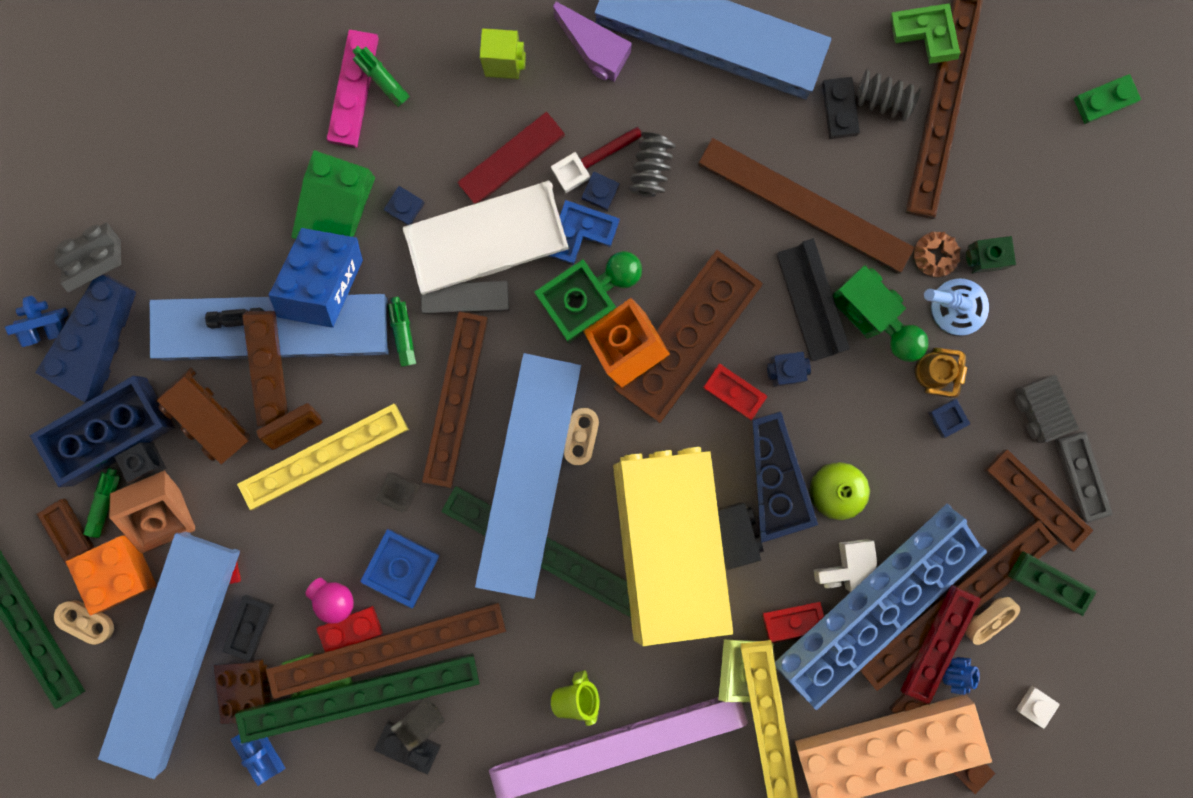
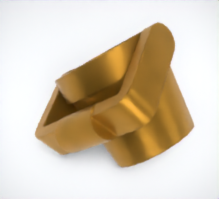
M934 348L933 353L926 354L920 358L915 366V376L918 383L926 388L925 393L951 398L958 397L961 385L965 384L968 368L965 366L966 355L958 350ZM951 356H958V357H959L958 364H957L956 360H955L953 357H951ZM953 381L952 392L939 390Z

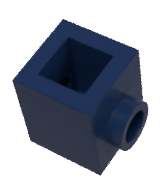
M804 352L775 355L769 358L770 363H767V374L769 381H773V387L803 383L808 381L807 375H811L809 358L804 357Z

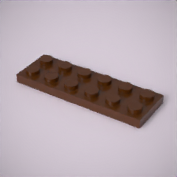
M716 250L657 329V333L670 355L624 387L616 384L613 389L658 423H661L763 283L719 250Z

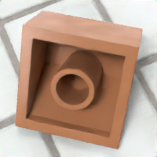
M165 470L110 493L109 518L141 554L172 541L175 533L179 534L185 531L191 533L195 531V525L182 493Z

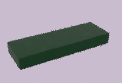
M1024 551L1021 552L1008 577L1081 616L1085 614L1097 593L1091 587Z

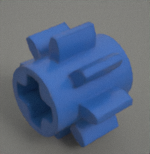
M952 658L942 678L945 685L951 686V693L965 695L966 693L970 694V689L977 688L979 684V669L976 666H970V658Z

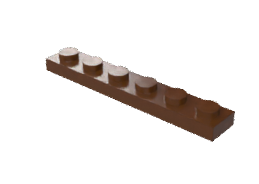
M458 312L422 480L424 483L452 488L488 317Z

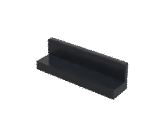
M814 238L803 241L799 246L778 252L777 258L810 360L816 361L849 350L850 347Z

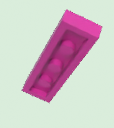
M350 29L348 31L327 135V141L331 144L357 148L371 78H368L364 71L353 61L356 55L352 50L357 46L361 49L367 47L375 56L379 40L377 34Z

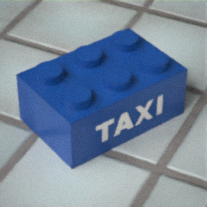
M301 228L268 295L277 318L330 328L334 327L363 261L356 237Z

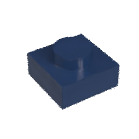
M593 172L582 195V200L608 211L620 183Z
M398 186L384 211L404 224L410 225L425 202L401 186Z
M953 399L928 412L941 438H946L970 425L957 399Z

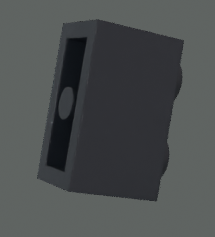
M742 502L719 508L718 516L725 569L730 570L761 561L760 553L764 552L760 536H754L752 525L756 524L752 508H746L745 503Z

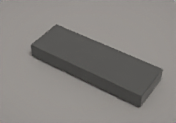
M508 281L459 283L425 295L421 294L422 314L458 313L459 311L466 313L509 311Z
M1086 431L1056 439L1055 443L1079 517L1085 523H1089L1113 515Z

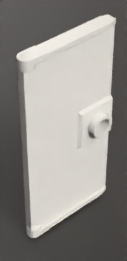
M548 180L404 226L403 233L408 243L421 294L425 295L568 250V243L554 199L552 183Z

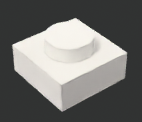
M576 152L551 166L552 172L565 193L590 179L589 173Z
M1031 686L1016 708V711L1045 729L1060 704Z

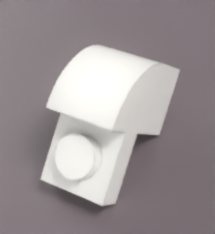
M863 539L840 542L842 566L814 569L815 581L819 584H824V588L842 586L841 581H844L846 590L850 592L854 590L877 568L873 540Z

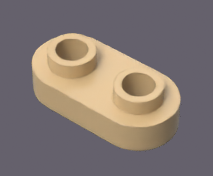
M589 408L577 409L571 415L564 456L573 465H583L592 457L599 419L597 414ZM583 417L590 420V425L587 428L579 426V420ZM577 445L582 446L584 449V453L580 457H576L573 454V448Z
M1010 597L997 598L988 609L980 615L972 617L965 631L966 636L976 645L985 643L1017 618L1020 613V606Z
M71 600L64 602L54 612V621L58 628L89 644L96 645L105 642L114 632V624L109 616L102 612L89 616L85 604L80 601ZM72 610H74L77 613V618L75 620L72 619L70 615ZM97 623L102 625V633L96 630Z

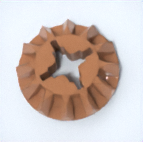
M932 231L924 235L917 242L914 249L915 263L924 274L931 277H943L953 272L961 261V248L958 247L955 238L947 235L946 232ZM941 245V252L948 257L940 258L935 264V255L930 250H935Z

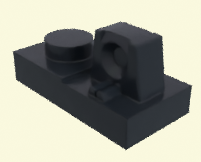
M388 721L374 751L428 775L441 745Z

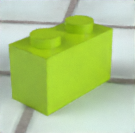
M482 28L480 60L485 77L519 79L520 69L525 70L526 52H524V42H519L518 31Z

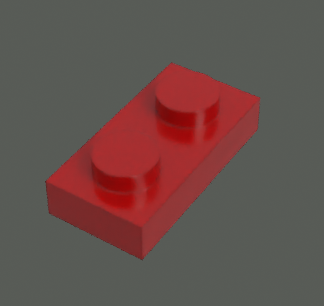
M718 364L703 386L704 390L750 421L768 397L721 364Z
M821 602L763 613L762 617L768 640H771L773 644L803 637L824 617Z
M374 606L350 614L339 623H326L316 628L325 652L363 642L383 634Z

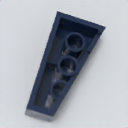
M105 274L93 279L35 373L85 403L99 396L105 381H108L111 372L109 367L114 352L117 353L120 344L118 342L122 327L126 325L136 291Z
M778 411L753 419L761 543L817 526L818 522L782 412Z

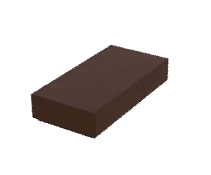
M306 403L258 429L256 432L264 444L271 450H275L322 424L323 420L320 414L309 403Z
M66 498L58 500L36 514L65 564L66 561L95 548L89 537L83 535L84 528Z

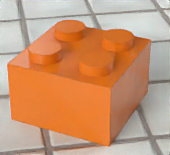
M632 298L583 331L607 375L621 387H624L670 355L648 316Z
M125 535L119 536L66 561L89 616L109 610L157 587L143 553L141 554Z

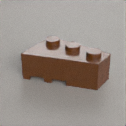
M190 367L163 391L157 399L160 403L158 407L169 419L174 417L182 425L180 429L190 440L196 439L203 446L201 448L202 452L211 461L217 460L222 465L248 442L250 434L227 408H223L212 397L214 393L209 387L204 389L193 378L197 373Z

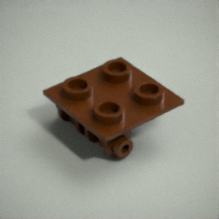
M263 659L252 660L250 663L213 665L221 724L237 723L235 718L236 711L270 703V696H267L271 694L270 690L264 691V687L269 686V682H263V680L267 679V664H264Z

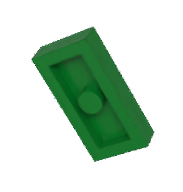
M1130 74L1074 98L1084 124L1142 100Z

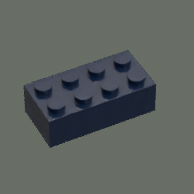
M133 375L29 436L57 486L70 487L79 484L117 462L114 456L141 442L150 443L175 427L172 421L159 409L158 397L148 379Z

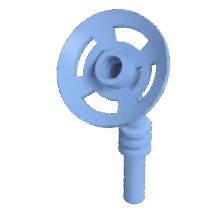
M952 279L943 283L937 290L927 289L924 293V298L927 301H931V313L935 323L948 334L955 336L971 334L981 328L987 319L989 312L988 298L983 289L971 280ZM961 285L967 286L971 288V290L969 291L966 289H958L953 291L951 287ZM980 297L982 303L980 317L975 314L977 309L975 299ZM940 304L947 308L949 314L942 316ZM966 314L968 318L959 319L956 316H962ZM952 322L958 324L970 322L971 326L966 328H958L952 326L951 324Z

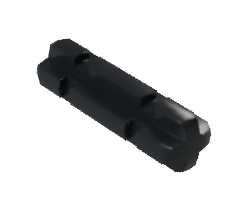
M260 307L250 308L249 311H264V309ZM224 310L221 313L218 311L207 312L205 314L206 326L211 329L221 328L222 325L225 327L244 326L242 315L248 310Z

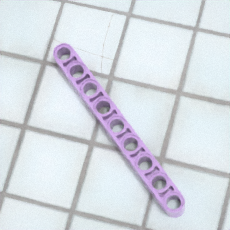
M719 697L499 764L489 770L496 798L518 797L742 728L748 724L743 703L723 702L718 700Z

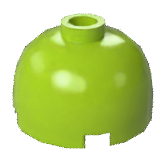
M835 462L826 464L813 476L809 493L812 504L822 515L830 519L846 520L855 517L863 511L869 501L870 488L868 480L861 470L851 464Z

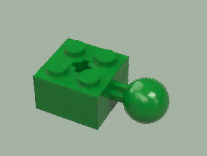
M620 251L608 259L605 272L596 278L584 259H582L534 293L569 344L583 335L584 330L616 309L615 304L606 292L613 287L625 289L634 286L641 278L642 264L633 253ZM573 296L576 299L582 298L581 307H570V298Z
M864 265L832 293L837 309L866 339L885 331L891 337L890 349L899 360L904 362L919 360L928 349L929 342L926 333L916 325H903L897 319L907 309L902 304V297L895 290L887 289L881 282L883 279L873 268L868 269Z

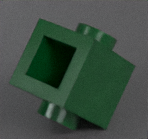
M1012 236L977 240L968 245L966 261L972 269V274L1006 270L1015 266L1016 259Z

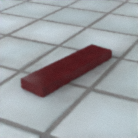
M546 111L457 183L473 204L480 203L561 140L565 133Z
M951 585L900 690L902 693L930 705L981 598Z

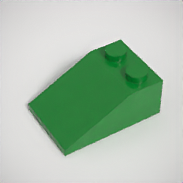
M314 150L304 175L291 238L296 240L301 228L354 237L375 180L372 172L368 168Z

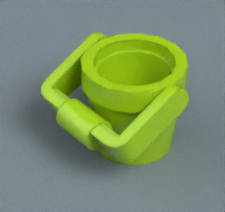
M586 670L576 672L572 678L573 685L558 688L553 692L551 708L558 718L577 719L585 721L586 726H590L597 721L600 704L599 694L595 685L589 682Z

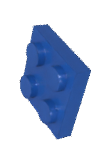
M387 529L360 582L413 609L440 554L391 529Z

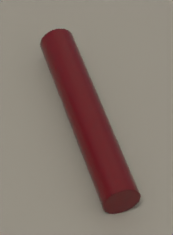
M637 126L580 160L587 169L641 138L642 132Z

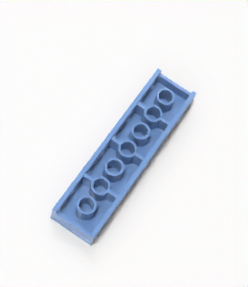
M599 0L595 10L596 24L805 100L810 92H813L832 39L831 37L728 0Z
M385 294L347 295L333 328L277 318L276 316L281 358L389 355L387 343L388 298ZM270 298L150 300V358L161 361L248 359L244 326L225 327L222 325L221 328L211 329L206 326L205 314L213 311L221 313L224 310L246 309L249 311L250 308L259 307L264 309V311H274Z
M523 353L475 588L535 598L581 365Z
M949 504L941 508L775 661L776 669L815 710H818L987 553L986 549L980 546L967 526V520L953 510Z
M186 531L179 534L175 533L98 760L155 779L158 774L166 769L240 550H232L192 536L191 533Z

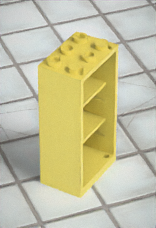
M701 447L686 448L677 451L678 455L673 456L672 450L658 451L649 454V458L643 459L642 453L625 455L620 457V462L613 465L633 638L635 642L642 646L733 634L711 452H701Z

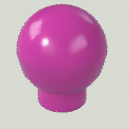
M318 578L306 590V597L312 601L314 613L325 623H339L345 620L352 612L354 605L353 595L346 586L340 583H327L323 578Z

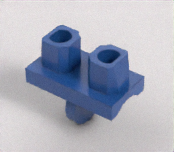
M27 296L23 298V307L16 308V314L19 317L26 315L27 318L16 320L13 324L5 326L7 334L15 333L21 346L25 347L41 341L36 329L40 326L44 327L49 340L57 338L65 325L64 318L69 314L66 307L41 314L42 310L48 309L47 302H38L35 297Z
M238 734L230 740L242 759V766L248 769L257 786L285 769L267 737L241 744Z

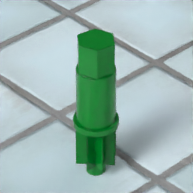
M357 46L352 50L356 55L353 61L397 107L410 97L382 66L383 63L367 47L361 49Z
M399 297L391 298L392 304H388L387 307L401 367L416 365L406 302H400Z
M108 467L106 473L101 472L96 490L93 493L94 498L83 535L93 538L100 537L110 508V493L116 491L120 477L115 475L117 469Z

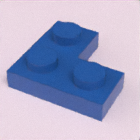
M565 200L560 220L569 249L548 255V257L574 265L583 239L611 247L620 218Z

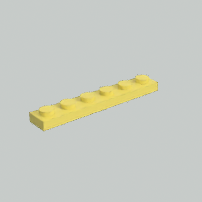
M392 404L237 485L249 509L254 510L409 429L397 405Z
M771 640L742 643L741 652L767 797L799 798Z

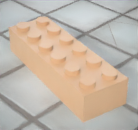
M967 694L795 741L811 798H861L992 762L976 706Z

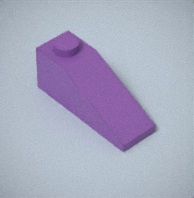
M555 2L553 6L554 18L588 67L592 69V73L602 80L610 79L615 82L631 54L632 43L566 6Z

